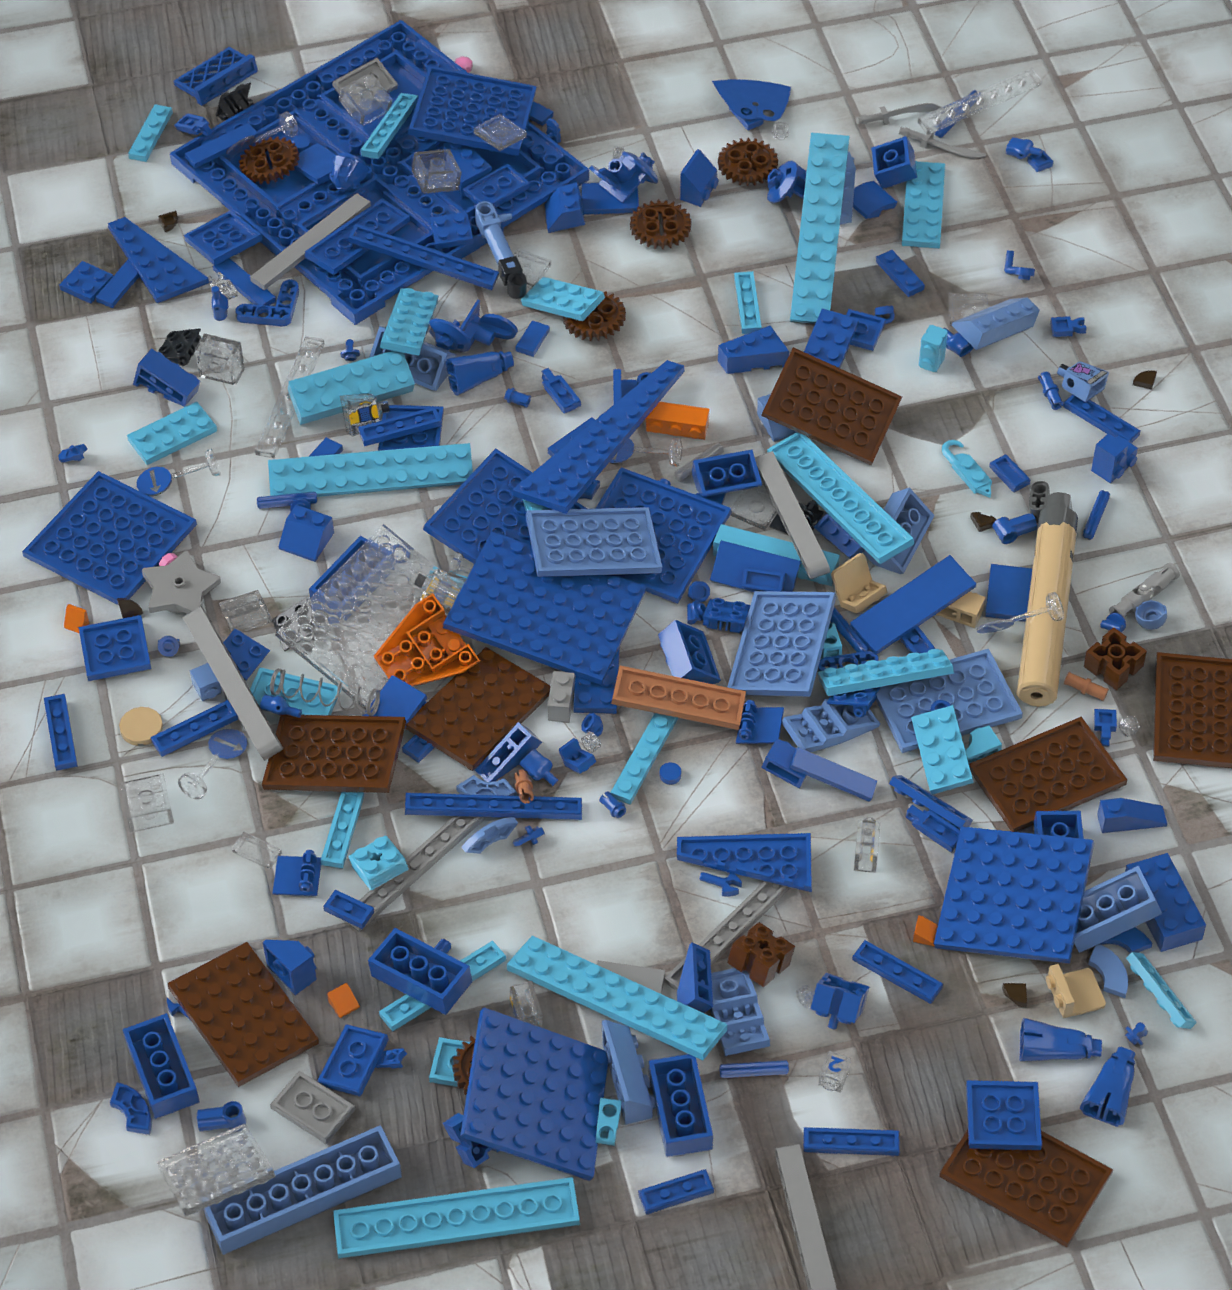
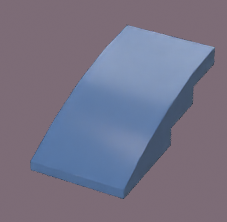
M825 699L822 705L804 708L802 714L787 716L782 720V725L795 744L808 752L844 743L880 726V722L870 709L864 717H856L853 705L827 704L828 699Z
M735 968L711 973L713 1007L710 1011L713 1018L727 1024V1031L720 1039L725 1056L770 1047V1038L764 1026V1017L758 1005L757 994L749 978V973L746 970L741 973Z

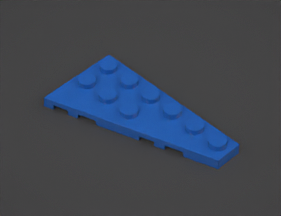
M126 217L108 223V229L137 270L139 277L156 303L209 284L207 276Z
M811 833L677 837V860L812 892Z

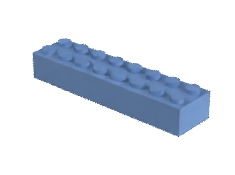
M380 1125L207 1199L202 1204L205 1216L224 1255L402 1177L401 1168Z

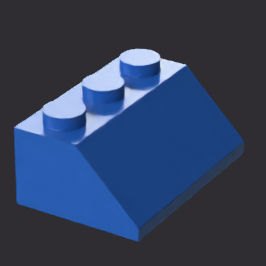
M752 449L693 460L692 475L696 490L702 497L762 486Z
M674 620L658 634L661 642L660 646L664 651L666 663L672 676L708 684H716L721 681L703 631Z

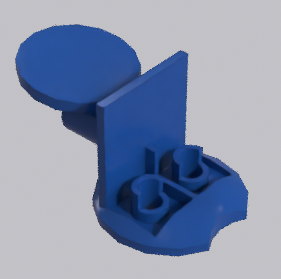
M623 151L619 159H613L609 162L608 169H598L593 165L589 168L601 178L599 184L623 204L641 182L647 181L655 184L659 182L653 170L655 161L644 152L641 153L640 157H637L633 153Z
M787 161L778 169H772L768 175L767 187L769 192L767 200L771 203H778L786 196L791 198L793 194L804 199L807 171L794 161Z
M478 299L460 328V323L457 320H454L453 323L436 318L429 321L431 326L429 333L435 339L437 347L447 351L452 350L463 353L469 351L475 340L490 346L495 337L504 340L513 339L517 335L518 329L513 322L500 315L486 314L479 318L480 300Z

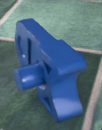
M549 118L546 121V135L558 144L561 142L559 124L554 119Z
M85 444L76 445L75 447L71 445L68 449L61 451L58 455L61 462L81 461L84 459L83 453L88 448Z
M530 825L525 827L527 834L513 841L514 847L522 845L531 840L533 845L537 844V838L545 834L543 828L537 826L532 829Z
M403 1048L383 1051L375 1068H402L401 1060L407 1055L406 1051Z

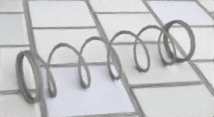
M278 668L272 675L270 691L273 696H277L282 690L284 696L289 699L294 697L300 690L302 699L308 703L314 700L319 693L320 701L325 707L330 706L338 697V703L342 710L350 709L357 702L360 713L363 715L368 714L369 716H373L379 706L380 692L374 688L367 699V712L360 710L358 695L361 687L359 685L356 698L351 706L343 708L339 698L341 681L338 684L337 694L330 704H324L320 693L323 683L322 677L319 681L317 693L311 700L307 701L302 694L304 674L300 677V685L295 694L288 697L283 689L285 669ZM280 671L279 687L277 691L274 692L275 679L278 672ZM376 692V699L370 708L372 697Z

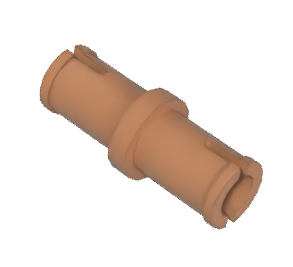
M1068 672L1064 681L1065 685L1080 690L1081 694L1085 695L1087 693L1101 701H1104L1109 690L1091 682L1092 679H1084L1071 672Z
M523 769L518 770L519 775L517 772L514 775L516 791L520 795L521 802L530 803L529 797L531 801L534 799L532 792L533 784L528 777L527 771Z

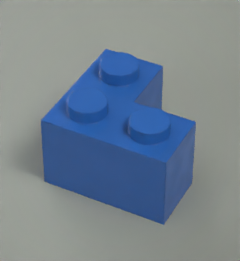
M1108 433L1095 446L1091 471L1111 484L1116 478L1119 479L1128 467L1134 466L1137 461L1138 448L1119 435L1115 438Z

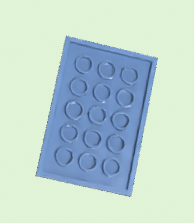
M649 507L570 509L567 514L556 510H527L526 512L538 577L662 572V563Z
M754 591L727 687L746 691V695L811 697L836 601L835 592Z
M989 649L950 659L954 674L882 686L876 694V702L901 753L919 749L911 717L930 712L931 705L937 700H945L954 706L961 736L970 734L977 728H983L988 725L994 727L1022 719L1023 713Z

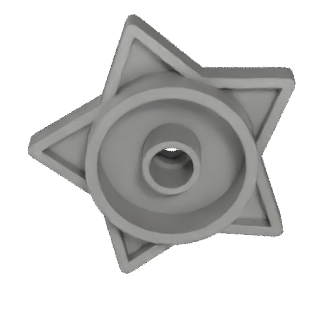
M184 551L169 565L142 569L143 577L153 590L149 602L150 613L168 610L175 613L185 612L189 614L199 608L204 596L221 583L220 576L198 569L188 551Z

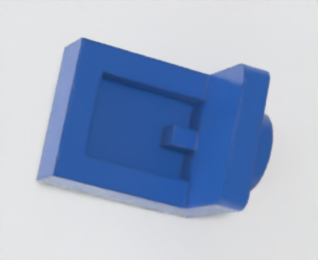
M575 738L559 748V753L565 767L579 774L587 771L590 766L596 763L594 755L582 750L578 740Z

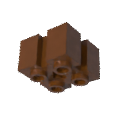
M1113 627L1103 636L1101 644L1096 642L1086 651L1083 667L1095 676L1102 674L1104 676L1103 681L1117 691L1128 681L1129 674L1134 676L1144 667L1147 651L1134 641L1131 644L1126 642L1127 636Z
M758 922L748 931L747 936L742 935L732 944L727 963L741 973L744 970L749 972V978L764 988L774 979L776 972L780 974L790 965L795 945L783 937L775 938L772 936L774 931Z

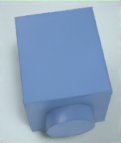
M208 663L190 670L192 684L202 701L214 698L222 693L220 683Z

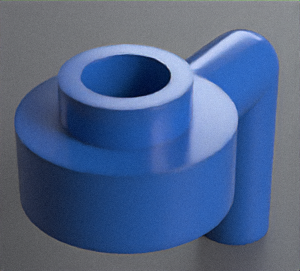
M1007 250L1005 273L1019 275L1018 279L1030 280V276L1035 274V269L1013 267L1014 251Z

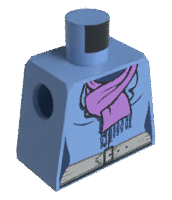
M1077 362L1072 367L1061 364L1057 374L1064 377L1063 389L1087 402L1105 389L1109 372L1084 362Z

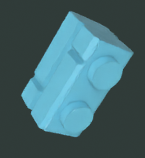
M929 325L926 333L921 338L920 368L932 372L938 371L940 364L945 359L948 334L946 329Z

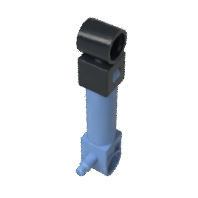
M482 201L476 205V225L482 238L487 240L497 262L501 280L504 286H507L508 295L514 299L523 298L526 295L527 277L523 274L517 256L513 255L501 229V222L512 219V214L498 215L492 203Z

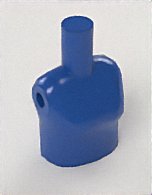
M1013 137L1006 147V154L1023 159L1029 154L1041 156L1042 149L1033 147L1034 144L1029 139Z
M214 286L211 289L213 316L215 320L222 321L227 318L229 300L219 291V287Z
M946 329L948 331L946 343L948 350L955 352L960 357L973 350L974 347L959 332L953 334Z
M264 695L260 703L261 710L298 718L302 714L301 709L290 707L283 696Z
M533 749L519 763L533 780L538 781L544 778L552 786L559 781L550 772L553 767L552 762L542 756L536 749Z

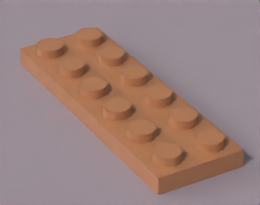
M620 665L611 704L739 730L746 691Z

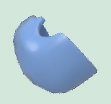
M1153 600L1143 602L1136 607L1135 617L1137 623L1149 630L1160 628L1167 619L1166 606Z

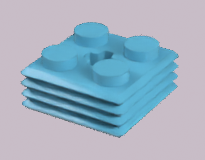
M387 836L375 839L373 843L364 848L357 849L348 856L352 868L370 890L379 887L409 869L405 861L406 859Z

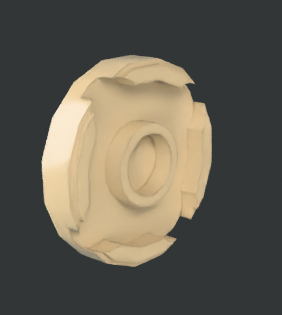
M149 707L131 709L124 714L119 724L122 738L126 742L137 746L138 744L148 745L152 743L151 737L163 730L161 716L156 710Z

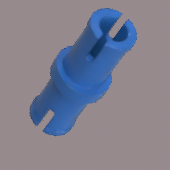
M1050 372L1041 373L1038 379L1042 384L1044 396L1048 398L1053 410L1062 408L1061 406L1064 403L1058 393L1059 388L1054 384Z

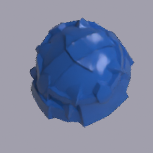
M339 153L332 158L335 165L330 173V179L339 191H351L359 188V183L367 176L370 170L366 162L359 157L348 153Z

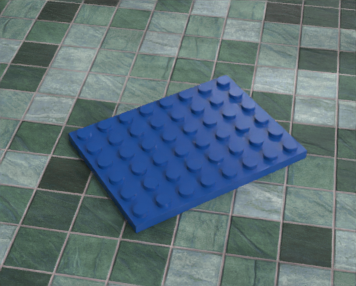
M491 531L443 623V628L560 671L575 673L577 677L602 685L646 593L647 586L614 574L538 577L532 545Z

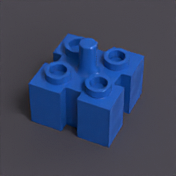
M825 973L816 985L810 1009L823 1017H829L831 1014L828 1024L830 1029H837L839 1021L845 1024L855 1023L864 1011L870 986L854 981L849 982L841 977Z
M457 1113L443 1122L451 1140L460 1143L455 1148L464 1164L475 1168L490 1158L487 1154L489 1151L500 1152V1150L460 1137L463 1122L462 1114Z

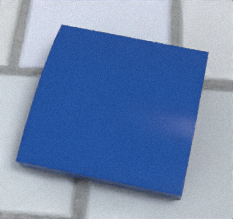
M875 181L866 182L854 188L853 208L865 219L879 217L882 210L896 207L897 201Z

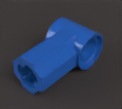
M1028 513L1010 520L1008 517H1001L993 523V529L1003 544H1010L1018 536L1037 530V523L1034 515Z
M230 1101L223 1107L198 1110L199 1131L228 1128L231 1131L241 1130L246 1125V1117L242 1105L239 1102Z

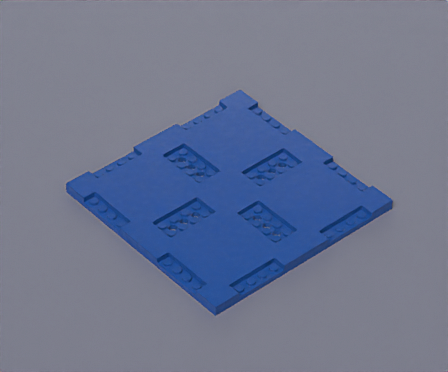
M402 20L211 129L213 132L208 136L201 134L169 153L171 164L192 183L197 181L227 209L232 210L262 235V241L260 242L276 256L356 193L369 200L371 206L380 199H383L410 216V222L393 233L392 236L460 259L487 244L486 238H482L475 222L476 204L468 197L461 198L460 191L456 187L455 181L444 162L443 144L446 142L428 138L419 139V137L408 135L415 108L379 159L361 156V148L401 93L418 95L419 98L429 66L468 73ZM378 58L397 82L398 88L353 112L332 85L333 81ZM529 121L519 156L496 151L492 152L481 148H472L491 166L492 172L509 164L531 183L530 189L495 208L498 215L512 214V219L501 222L503 233L505 226L546 202L559 186L577 183L579 187L581 183L589 180V168ZM246 123H249L258 132L259 138L253 140L244 148L240 149L239 147L236 152L226 153L197 168H194L185 158L186 152ZM303 135L309 138L310 147L319 143L335 155L339 153L352 154L364 160L370 171L359 183V188L341 192L336 188L331 179L317 185L296 169L289 171V176L283 175V180L277 178V182L270 180L269 184L266 181L262 184L259 181L253 183L252 180L241 172L239 160H241V155L245 154L244 150H250L249 145L255 146V141L261 143L262 138L267 141L269 137L275 140L279 136L280 140L285 137L286 141H292L294 137ZM266 151L265 153L269 162V167L272 170L273 165L269 156V152ZM467 212L474 244L436 249L430 217ZM371 249L334 275L307 258L295 266L300 273L331 299V305L354 325L384 308L385 301L399 293L401 288L405 289L433 272V270Z

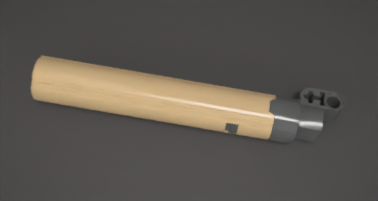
M1045 481L1033 483L1029 497L1030 514H1033L1036 518L1038 530L1016 693L1018 698L1024 703L1038 707L1047 706L1054 703L1057 699L1078 516L1072 510L1071 495L1063 492L1050 494L1049 485Z

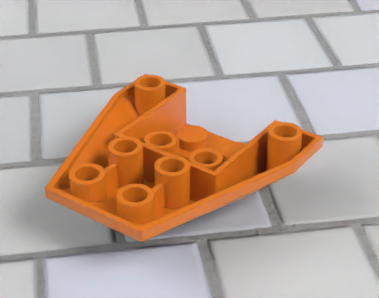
M433 593L413 606L373 656L388 679L394 675L415 687L462 674L480 662L470 645H466L458 633L443 628V623L447 616L445 615L444 608Z

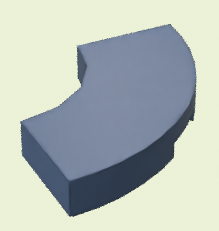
M473 775L456 786V790L460 794L518 796L517 791L505 778L487 782Z
M509 817L486 825L472 835L463 844L462 849L465 853L480 854L492 843L507 839L517 826V820L514 817Z
M1101 944L1095 945L1088 965L1095 968L1102 975L1104 981L1103 991L1125 998L1128 990V975L1123 963L1107 947Z

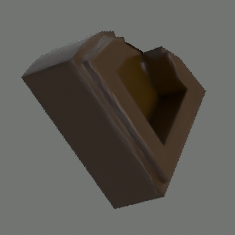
M176 211L158 216L165 233L172 230L178 222Z
M1149 370L1139 373L1134 378L1133 385L1152 390L1157 371Z
M973 512L970 515L972 522L979 532L993 528V523L997 520L995 517L981 514V512Z
M117 598L122 618L144 614L139 604L133 600Z
M1003 983L1002 990L1004 995L1015 1002V1005L1027 1007L1026 983Z

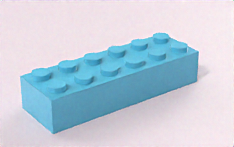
M390 351L288 382L287 389L299 423L302 425L349 411L348 405L353 410L362 406L359 404L364 401L372 402L375 398V401L379 402L413 392L415 383L404 353Z

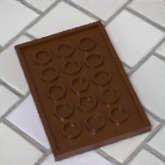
M793 347L761 416L866 464L872 465L902 396Z
M487 647L477 655L480 660L478 664L464 673L454 676L406 724L405 728L472 771L485 760L518 722L522 723L549 697L551 687Z
M1157 652L1153 761L1232 768V659Z
M280 715L276 736L283 750L268 759L261 785L264 790L389 793L406 726L405 717L301 715L298 718L290 715Z
M1082 716L969 763L973 777L1011 832H1018L1034 825L1036 811H1067L1127 785V778Z
M248 942L167 983L172 995L238 1087L319 1044L318 1037Z
M967 1129L940 1171L939 1177L1059 1244L1068 1247L1111 1177L1113 1169L1042 1130L1041 1150L971 1149L969 1148Z

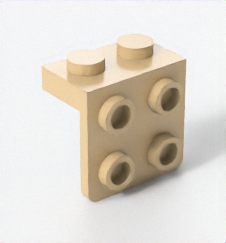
M862 553L857 554L831 573L840 606L856 614L862 612L870 604L878 601L888 593L885 585L872 580L866 557Z
M1059 964L1049 967L1046 983L1053 993L1055 1005L1059 1008L1063 1019L1105 1007L1106 1001L1090 968L1063 974Z

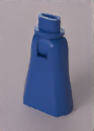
M502 351L485 352L449 358L445 361L447 372L452 375L448 378L450 389L456 396L500 375L502 372L507 371L508 368L514 366L513 356L510 351L506 353Z
M1027 1018L1022 1020L1020 1029V1061L1078 1060L1083 1058L1090 1059L1091 1056L1101 1057V1039H1093L1092 1035L1088 1034L1086 1037L1084 1032L1075 1029L1057 1027Z
M1118 1047L1116 1053H1113L1111 1058L1105 1062L1097 1079L1080 1105V1110L1084 1115L1116 1127L1124 1124L1131 1085L1134 1079V1057L1136 1055L1134 1051Z

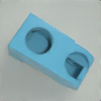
M834 623L829 624L821 658L842 655V643Z
M600 1098L596 1143L615 1146L622 1101Z

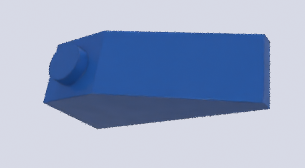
M518 722L475 771L487 782L497 781L518 766L526 755L541 745L542 741L529 728Z
M1125 798L1100 800L1097 817L1102 833L1166 827L1168 824L1163 806Z
M692 942L689 944L680 978L677 1001L705 1013L713 1007L710 950Z

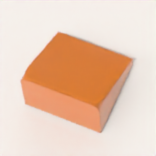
M68 604L64 628L79 633L78 627L89 625L87 611Z
M918 915L913 942L934 946L938 925Z
M347 983L327 994L328 1002L339 1018L360 1008Z

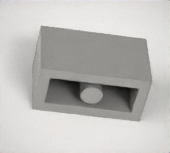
M553 671L547 705L548 721L570 722L575 691V673Z

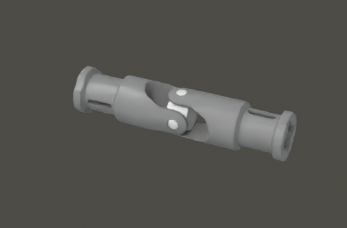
M1172 563L1165 564L1160 572L1152 574L1142 584L1125 595L1120 603L1111 606L1109 613H1118L1125 619V616L1129 613L1136 611V607L1143 602L1149 601L1165 589L1170 581L1179 578V570Z

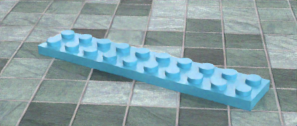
M811 132L790 321L816 324L822 308L831 310L849 147V136Z
M796 432L767 449V453L773 451L780 467L879 564L914 545L913 537L807 436Z
M470 443L268 460L270 496L316 492L317 497L462 485L473 473Z
M531 936L507 963L508 971L700 1060L706 1058L727 1031V1024L535 936Z
M573 1177L333 1210L338 1259L580 1225Z

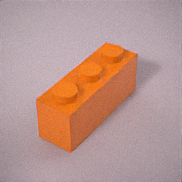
M659 402L646 418V431L705 440L709 425L710 409Z

